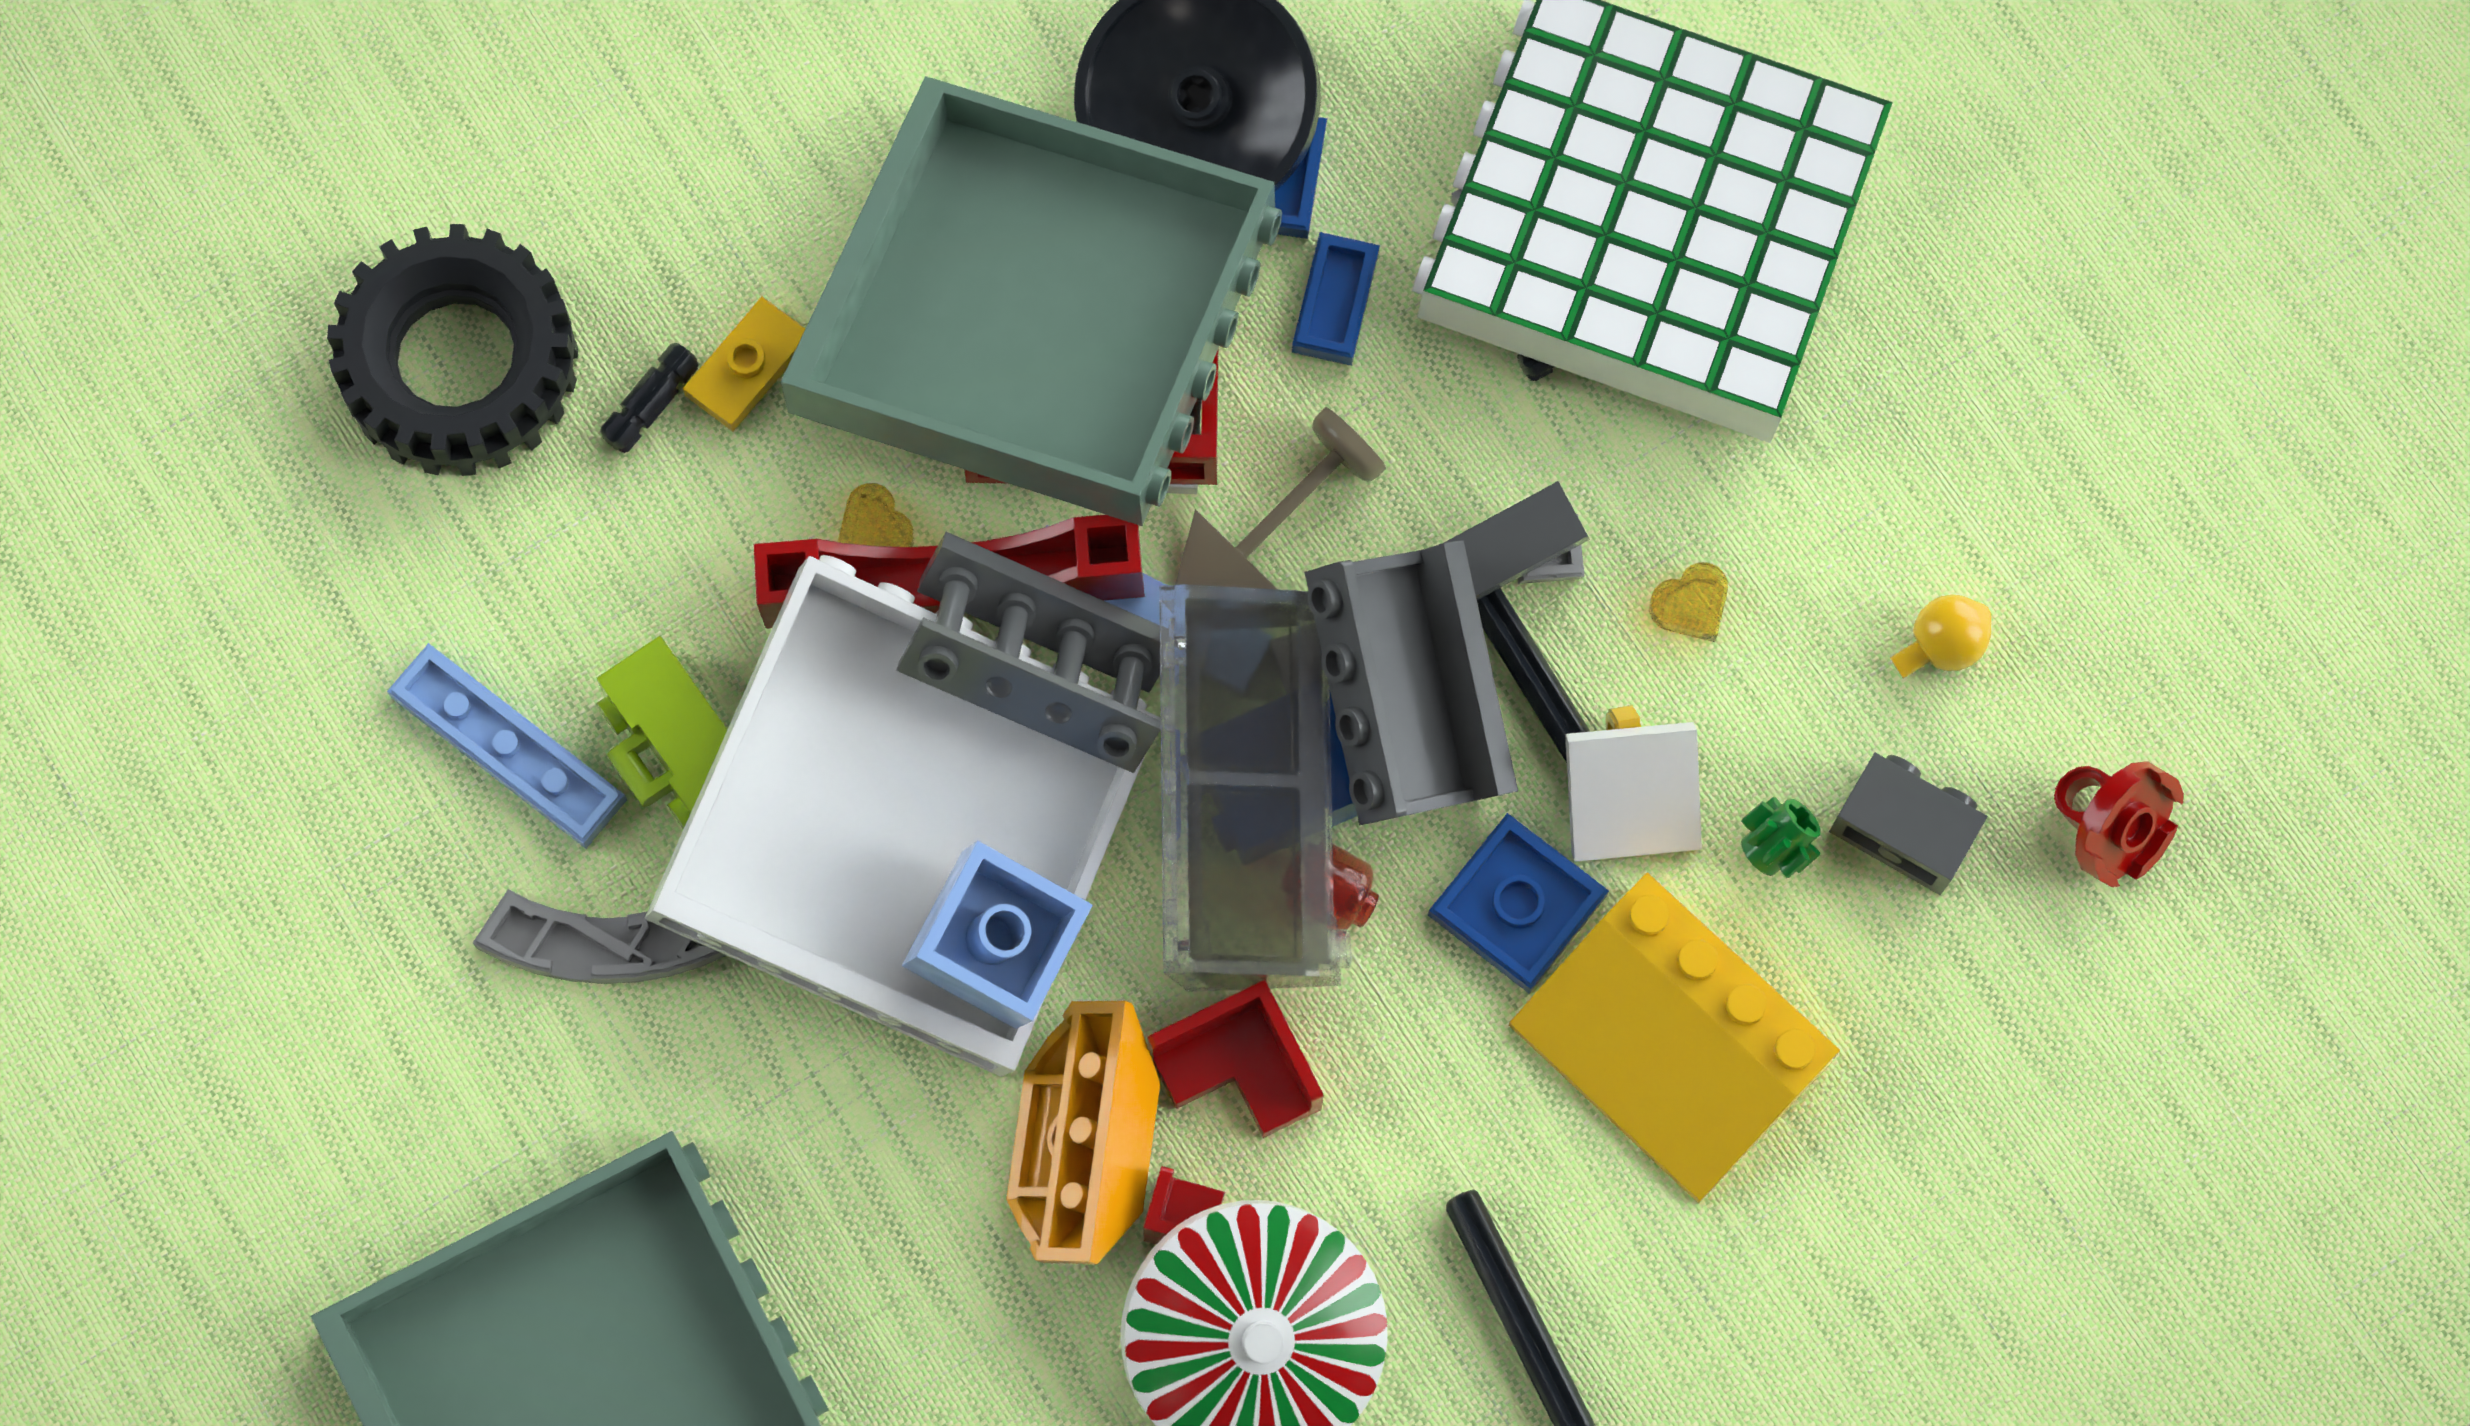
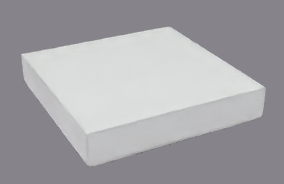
M1693 722L1565 734L1571 853L1575 862L1702 850L1697 729Z

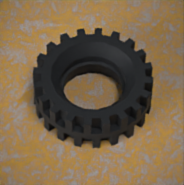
M450 224L449 237L432 239L427 226L414 229L415 244L401 250L397 248L392 239L379 247L385 259L373 269L361 261L352 271L357 281V285L352 293L348 294L339 291L334 302L340 315L337 325H328L327 339L333 349V359L329 360L332 375L338 384L341 395L352 417H355L364 435L373 445L379 442L386 447L391 459L404 465L407 459L410 458L420 462L425 473L439 475L441 465H453L458 467L462 476L476 475L475 463L494 458L498 468H502L512 463L508 455L510 450L525 443L532 451L542 443L538 432L547 420L558 425L565 414L561 404L565 391L574 393L577 379L573 370V359L578 358V347L564 300L561 298L556 283L547 268L541 270L535 264L532 253L520 244L515 250L505 246L499 232L487 229L483 239L469 237L465 224ZM452 304L477 305L496 314L510 330L514 343L512 363L502 383L483 399L458 407L434 405L416 396L403 382L398 367L400 345L411 325L428 312Z

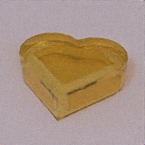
M865 483L857 486L850 493L846 503L838 542L871 546L913 547L914 530L910 520L903 513L896 511L892 493L885 486L877 483Z
M1699 562L1690 565L1683 572L1681 579H1669L1661 582L1654 589L1649 601V613L1653 622L1658 627L1670 632L1715 642L1728 592V581L1725 573L1714 564Z

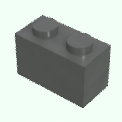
M1874 752L1829 832L1941 896L1952 881L1988 816L1976 810L1977 803L1962 791L1952 787H1944L1941 790L1920 778V770L1909 761L1895 755H1888L1885 758Z

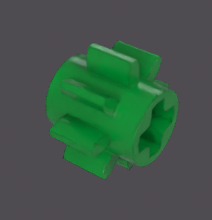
M1773 796L1766 803L1762 801L1741 820L1744 826L1751 831L1741 840L1742 850L1751 864L1766 875L1773 876L1781 870L1786 878H1790L1795 872L1800 873L1821 854L1811 844L1821 834L1819 823L1811 811L1795 799H1787L1781 804Z

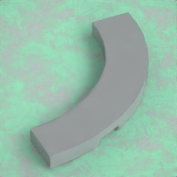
M509 889L473 941L476 949L506 964L531 973L566 981L597 984L635 983L670 977L703 967L727 956L644 919L647 912L617 918L587 917L586 914L553 909L536 903Z

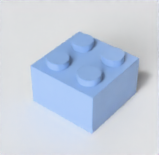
M976 841L961 852L902 966L1017 1029L1034 1020L1093 905L987 845Z

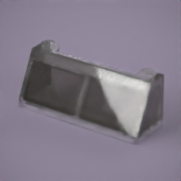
M1187 584L1159 586L1163 973L1188 992L1244 990L1262 980H1266L1270 989L1341 986V968H1350L1352 948L1349 929H1339L1333 911L1330 692L1328 679L1322 668V651L1316 623L1308 604V591Z

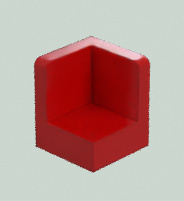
M1161 1166L1143 1227L1144 1241L1157 1244L1167 1233L1191 1216L1206 1209L1222 1205L1225 1192L1174 1178V1169Z

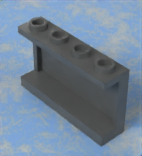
M1464 540L1443 543L1418 551L1354 562L1345 560L1304 572L1308 587V604L1316 623L1322 651V668L1329 683L1336 716V732L1342 743L1350 780V797L1356 808L1359 826L1518 792Z

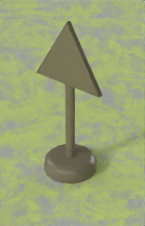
M1325 407L1314 418L1312 428L1318 439L1330 453L1236 547L1195 509L1174 589L1222 613L1285 597L1246 558L1341 463L1363 481L1376 479L1387 467L1376 452L1353 428L1336 413Z

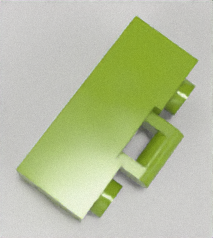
M660 635L596 677L604 695V698L598 701L596 705L617 735L626 729L631 733V736L617 744L607 754V757L643 807L652 805L672 791L676 799L668 803L667 806L684 830L725 737L727 728ZM648 747L651 748L666 770L665 773L654 779L638 756L639 753Z

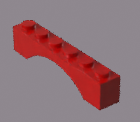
M1106 514L1072 517L1051 526L1018 535L971 542L1103 601L1145 597L1139 525ZM823 539L753 544L756 603L766 629L773 628L795 575L808 556L818 560L822 555L840 559L856 570L855 577L876 587L881 582L896 585L915 597L913 604L937 614L939 609V601L917 592L920 578L937 546H871Z

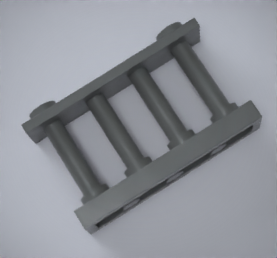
M945 532L920 578L917 592L940 602L936 621L933 622L923 617L900 658L896 671L1134 773L1162 726L1161 720L1137 710L1140 691L1144 690L1150 693L1176 650L1179 634L949 532ZM964 613L999 627L995 648L960 633ZM1023 639L1058 653L1054 674L1019 659ZM1082 664L1116 678L1113 699L1078 685Z

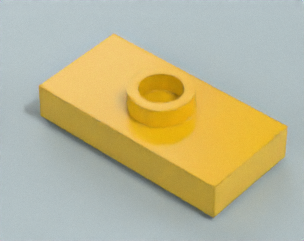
M761 296L683 387L684 395L734 432L786 371L806 328Z

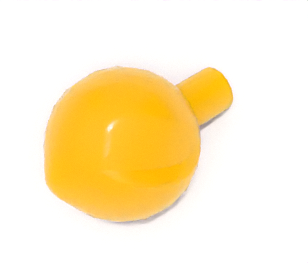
M1962 595L1940 596L1930 601L1917 616L1913 628L1916 641L1890 657L1903 679L1929 662L1936 669L1944 671H1961L1971 667L1982 658L1989 646L1991 638V612L1986 605Z

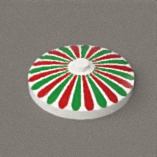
M1246 1200L1225 1203L1206 1209L1177 1225L1154 1246L1140 1265L1127 1293L1122 1313L1121 1352L1127 1379L1135 1398L1155 1426H1351L1371 1399L1381 1376L1386 1357L1387 1317L1385 1304L1374 1273L1365 1258L1352 1242L1323 1219L1306 1210L1275 1201Z

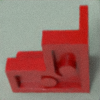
M1265 979L1147 1037V1046L1154 1066L1176 1109L1235 1081L1263 1138L1322 1109L1324 1094Z

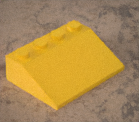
M1648 872L1596 924L1508 1024L1697 1203H1700L1826 1070L1840 1052V1049Z

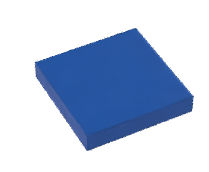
M1507 813L1429 909L1428 916L1530 994L1604 901L1609 890Z

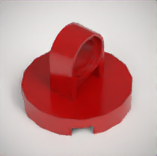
M2148 761L2131 763L2112 776L2091 766L2077 767L2068 771L2059 780L2054 794L2057 808L2068 822L2078 830L2076 834L2075 856L2081 870L2110 887H2119L2117 879L2126 874L2135 880L2139 879L2161 859L2178 828L2176 823L2169 820L2173 809V801L2183 805L2184 793L2179 780ZM2088 786L2100 787L2085 811L2078 812L2073 810V799L2081 789Z

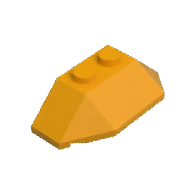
M1071 1001L1062 1015L1064 1020L1046 1038L1024 1071L1006 1200L1020 1230L1031 1245L1030 1250L1036 1261L1042 1263L1098 1264L1143 1213L1160 1081L1133 1004L1128 1001Z

